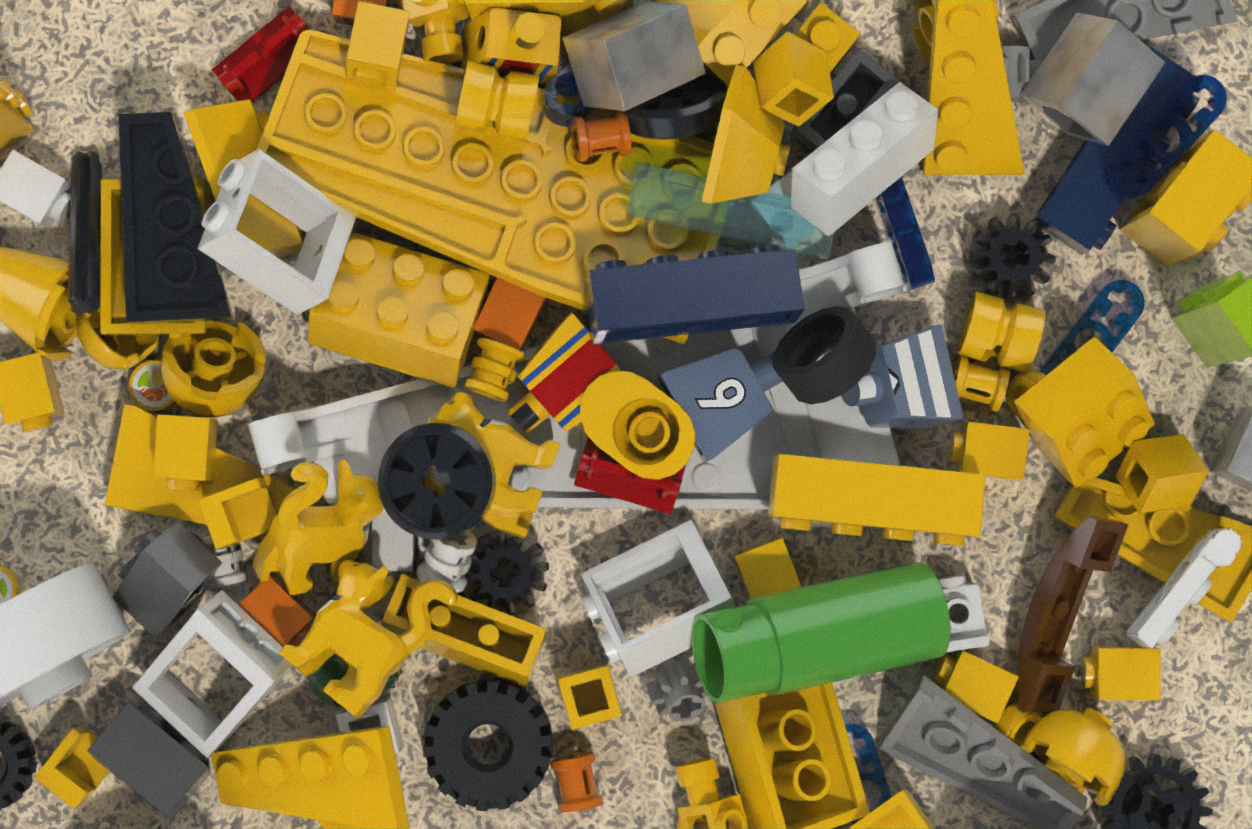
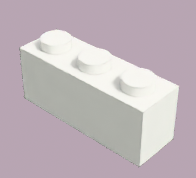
M901 82L896 84L792 168L791 209L829 237L934 150L938 109Z

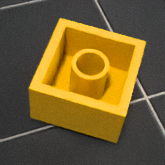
M1095 336L1014 401L1027 429H1030L1029 433L1037 449L1076 489L1086 480L1099 476L1113 458L1127 447H1130L1133 441L1143 440L1148 430L1155 425L1135 374Z

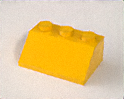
M808 0L655 1V3L686 4L703 65L727 86L730 85L735 65L747 68L808 2Z
M250 99L195 108L183 112L215 201L221 189L218 185V178L222 170L231 160H241L257 149L269 117L267 109L258 112L257 107ZM250 193L236 228L237 231L279 259L299 252L305 239L304 236L307 233Z
M833 683L776 696L761 693L715 703L750 829H832L865 817L870 813Z

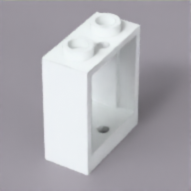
M259 148L241 160H231L218 178V185L221 189L216 202L210 206L203 217L202 227L205 228L198 249L296 315L327 300L356 216L326 198V195ZM249 193L307 232L294 268L236 230Z
M692 519L581 573L589 591L580 596L593 624L603 620L608 631L599 636L612 664L622 660L630 677L692 648V625L697 615L736 607ZM690 564L709 602L628 641L610 602Z
M221 590L197 609L132 688L146 701L149 707L164 717L183 737L208 758L239 728L293 665L279 654L283 647ZM198 634L254 685L223 721L219 720L168 672L169 668Z

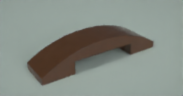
M1089 516L1067 537L1048 564L1031 600L1020 641L1017 676H1019L1017 680L1019 708L1024 711L1051 713L1060 709L1075 666L1060 658L1093 570L1111 572L1129 524L1119 520Z

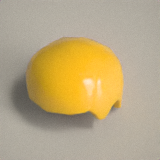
M101 296L99 308L95 313H83L78 317V339L88 356L104 368L123 370L131 368L143 361L157 348L160 342V334L101 335Z

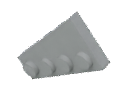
M1043 0L1011 15L1024 46L1030 48V60H1044L1076 12L1118 20L1141 41L1238 22L1230 0Z
M923 676L886 730L878 749L1036 829H1072L1085 812L1088 800L1086 796L926 676Z

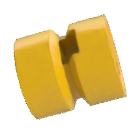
M468 61L455 127L483 133L489 126H493L500 137L526 142L539 76L511 70L504 78L499 76L496 67Z
M975 291L967 307L962 325L964 327L961 329L958 340L957 354L984 362L991 356H995L999 366L1028 373L1042 338L1046 311L1020 303L1014 304L1011 308H1006L1004 299Z

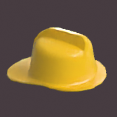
M613 371L600 375L587 386L580 401V420L584 431L595 445L627 470L642 478L660 480L675 475L688 463L695 447L696 433L692 420L677 402L650 381L633 372Z

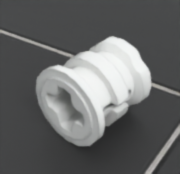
M469 531L452 538L431 539L433 543L428 545L424 555L426 562H422L416 571L418 579L421 582L433 579L445 581L456 590V593L462 592L467 585V579L464 574L469 571L472 562L470 555L474 553L477 539Z
M211 535L200 537L206 548L222 562L204 590L247 580L245 572L240 571L238 562L243 560L241 549L236 550L235 545L225 549H216Z

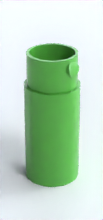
M915 562L748 599L745 605L697 615L692 625L693 657L701 684L708 697L715 703L761 693L776 696L941 658L949 647L951 632L950 616L946 598L937 577L926 564Z

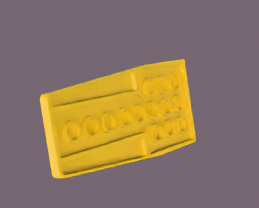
M305 30L299 35L257 149L259 148L326 195V198L357 218L534 294L587 311L584 283L589 270L596 269L595 266L597 264L610 260H624L627 266L647 264L648 259L660 255H676L678 261L698 259L699 254L716 250L732 201L713 204L701 201L714 147L713 142L696 136L659 140L631 134L630 155L621 156L619 152L591 155L588 157V161L579 162L573 147L572 117L581 116L584 120L610 117L614 115L615 110L583 106L582 100L579 98L537 88L526 142L500 137L493 126H489L483 133L455 127V121L465 76L464 69L431 60L423 61V58L403 53L396 87L385 85L382 89L366 88L357 84L354 79L345 77L346 57L350 40L314 30ZM689 334L663 338L685 344Z

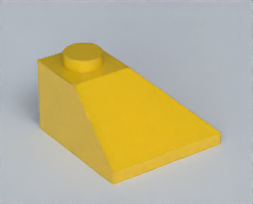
M735 65L720 116L702 202L713 204L769 193L773 174L784 176L791 147L781 144L785 124L780 117L760 108L757 83L745 66Z

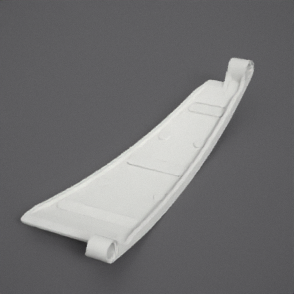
M887 241L850 252L818 265L800 269L799 274L805 310L796 323L689 334L685 344L659 337L602 343L600 346L622 371L633 372L647 379L665 393L657 378L668 370L737 347L741 349L750 365L775 352L779 341L799 321L814 312L824 308L840 306L851 309L856 315L854 307L905 292L906 289L892 241ZM539 346L521 351L526 355V359L524 362H516L513 370L518 373ZM831 350L827 351L825 354H823L821 357H819L816 361L820 360L822 357H824L826 354H828ZM471 365L462 368L455 389L428 380L418 379L323 406L267 417L248 424L262 475L291 469L299 463L314 462L322 466L328 473L327 490L323 495L328 504L335 505L338 502V464L340 460L345 459L349 463L353 474L370 476L378 483L381 461L392 442L405 431L418 425L427 424L429 418L436 419L441 407L449 402L457 392L467 393L473 397L475 407L484 418L509 424L533 444L540 446L547 440L561 444L550 470L525 466H514L508 484L513 489L525 491L529 487H534L543 492L537 508L650 509L574 486L578 466L588 438L582 423L564 431L550 415L529 434H526L507 411L530 392L529 389L516 376L514 383H508L506 391L509 396L506 402L496 401L476 394L464 387L466 379L472 378L475 371L471 368ZM782 382L765 391L774 411L715 458L703 463L694 447V451L685 465L686 468L673 509L768 510L773 456L777 454L901 465L890 428L870 427L865 422L861 405L848 406L841 396L818 404L810 405L799 402L785 383ZM435 467L432 468L438 484H450L448 473H438Z

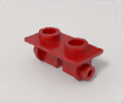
M288 6L216 65L212 71L237 101L250 99L254 102L284 77L299 35L303 31L309 30V28L299 15Z
M588 437L578 466L574 486L671 515L686 466L675 475L660 480L642 478L627 470L595 445Z

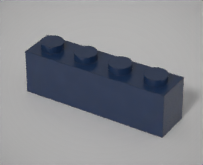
M1152 47L1150 49L1166 63L1110 145L1106 146L1085 140L1033 218L1038 221V227L1081 255L1090 251L1092 247L1101 250L1117 226L1110 220L1121 204L1128 208L1144 186V182L1138 179L1148 162L1154 166L1158 164L1172 143V140L1166 137L1170 128L1176 120L1183 124L1200 100L1199 97L1194 95V92L1202 80Z
M768 244L754 247L748 251L749 254L729 256L727 250H711L699 254L698 259L678 261L676 255H660L648 259L647 264L627 266L624 260L601 262L595 266L596 269L589 270L584 283L592 345L796 323L805 310L796 249L780 250L778 245Z

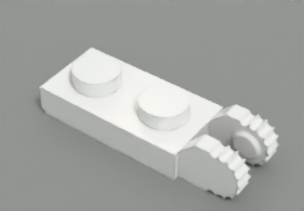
M1232 528L1208 530V533L1204 534L1205 537L1200 538L1126 631L1128 633L1126 636L1144 648H1153L1156 643L1163 646L1168 642L1180 626V621L1176 617L1187 603L1192 606L1195 605L1210 589L1212 581L1208 577L1213 570L1219 566L1230 565L1236 558L1235 554L1240 553L1239 549L1242 548L1241 542L1243 541L1240 540L1241 536L1237 535V531H1232Z

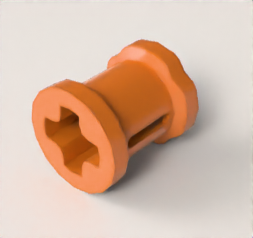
M616 110L613 116L584 120L581 116L572 117L571 131L577 161H588V157L591 155L619 152L621 156L631 154L630 127L628 118L623 112Z
M594 752L556 758L550 761L551 769L557 771L562 801L558 803L559 812L585 810L604 804L602 795L597 794L591 766L595 761Z

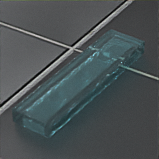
M637 163L626 211L627 216L758 245L774 244L778 245L780 250L796 249L798 254L827 260L829 258L834 233L828 237L791 209L790 196L769 192L710 204L701 201L706 178Z

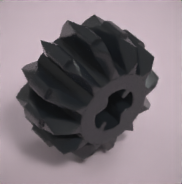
M1012 213L1006 221V229L997 217H994L988 221V229L991 235L980 230L975 232L973 235L974 241L985 248V250H970L967 253V259L973 262L983 261L984 266L977 268L971 273L973 280H979L987 274L992 278L985 286L984 293L992 295L999 288L1000 284H1003L1002 295L1004 300L1012 301L1015 298L1017 286L1020 292L1028 298L1035 294L1032 280L1040 284H1046L1049 281L1050 276L1039 265H1052L1056 262V256L1051 253H1041L1040 248L1052 242L1049 234L1043 235L1037 240L1032 236L1038 228V221L1032 219L1024 226L1023 230H1020L1019 215ZM1016 246L1022 253L1017 258L1023 259V264H1016L1009 269L1002 263L1006 256H1000L1001 249L1007 251L1011 247Z
M496 530L495 537L498 548L494 549L486 537H479L477 539L478 546L486 553V556L483 558L475 553L470 555L471 564L480 566L479 572H467L464 575L467 582L480 580L483 585L470 594V598L473 601L481 599L486 592H489L492 596L487 607L496 610L500 598H505L507 614L515 615L517 606L514 596L519 595L524 605L528 608L533 607L535 600L525 589L527 586H530L537 591L544 592L547 588V583L532 578V572H544L549 570L550 567L549 563L544 561L531 565L529 558L542 550V546L539 543L531 545L524 553L520 548L525 539L514 536L512 546H507V534ZM502 557L511 558L510 565L515 563L519 565L520 575L512 578V586L500 585L501 578L497 581L493 578L492 569L500 566V558Z

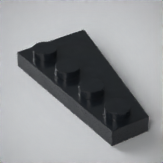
M172 112L119 114L126 322L132 325L235 319L218 262L198 249L205 228L202 227L204 214L174 114Z

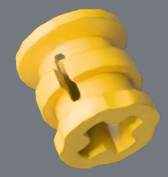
M478 338L477 345L482 349L480 357H474L471 368L475 371L472 378L466 379L464 387L489 399L506 402L509 396L506 391L508 383H514L517 372L513 370L516 362H524L526 355L504 343Z

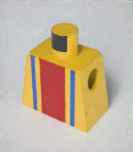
M496 7L488 8L463 28L462 44L464 59L460 63V68L464 69L465 73L467 63L470 61L496 67L499 76L504 78L511 70L539 76L538 87L554 89L559 65L561 17Z
M569 312L517 373V377L530 392L507 412L526 434H529L550 415L564 431H567L581 423L580 401L587 386L600 375L622 370L600 344L592 345L589 331L573 313Z

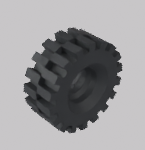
M479 679L478 681L467 682L457 687L436 706L424 731L423 758L426 757L428 763L426 769L430 778H434L439 784L438 789L445 796L449 794L456 799L455 803L460 806L470 805L476 807V811H488L489 808H498L499 811L509 808L511 804L517 801L520 803L529 797V794L539 786L549 767L552 756V728L550 721H548L544 713L545 710L539 701L537 702L530 695L531 693L505 680ZM486 724L495 725L502 729L509 743L506 756L498 763L491 765L476 761L471 756L468 748L470 734L477 727Z

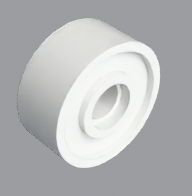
M93 562L57 575L0 604V706L22 696L28 709L32 710L73 689L92 677L85 660L115 644L131 632Z

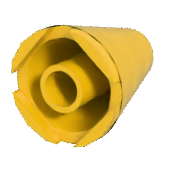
M0 246V321L37 353L39 352L42 357L55 362L68 358L74 352L66 348L73 342L75 337L78 338L77 323L79 315L71 311V304L68 302L69 260Z

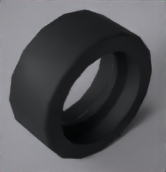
M840 306L824 308L803 318L779 341L773 354V369L799 402L810 405L824 403L843 395L863 378L876 356V342L851 309ZM831 350L828 354H826V355H825L824 357H822L820 360L816 361L819 357H821V356H822L823 354H825L827 351Z

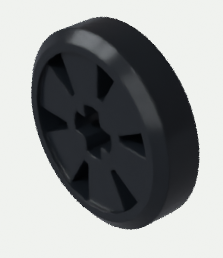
M706 72L704 75L627 111L621 112L627 116L630 133L633 135L659 140L689 137L702 133L719 123L727 88L723 81Z
M427 423L405 431L389 446L380 464L378 489L383 507L400 528L414 536L425 539H447L471 530L487 514L495 495L496 473L488 450L472 433L450 424ZM433 467L436 468L438 473H448L450 478V484L443 485L445 493L439 496L436 490L426 489L424 480L431 477L429 470Z

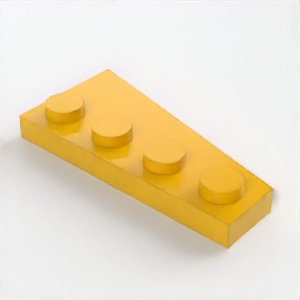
M1097 477L1086 480L1077 489L1071 485L1053 515L1055 519L1074 530L1089 516L1119 520L1129 524L1117 556L1163 584L1200 538L1205 537L1204 534H1207L1208 530L1232 528V531H1237V535H1240V540L1243 541L1241 542L1242 548L1239 549L1240 553L1235 554L1236 558L1230 565L1219 566L1213 570L1208 577L1212 581V585L1204 597L1196 604L1224 621L1232 623L1252 590V526L1240 521L1211 514L1191 506L1139 514L1120 484Z
M390 726L233 747L211 754L221 804L366 829H410Z

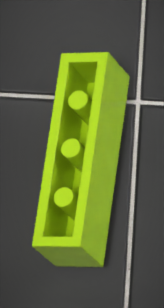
M1238 271L1230 277L1225 276L1217 282L1214 280L1206 286L1201 285L1177 302L1182 311L1171 319L1206 368L1252 357V274L1245 277L1241 271Z

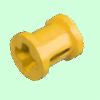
M960 355L953 372L958 396L987 404L990 411L998 412L1007 391L1010 369L1001 367L997 371L969 363L968 357Z

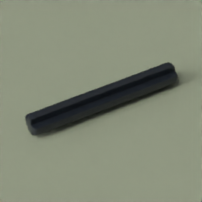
M92 150L87 153L78 151L72 158L68 302L71 304V311L76 315L95 313L99 308L102 164L99 162L98 153Z

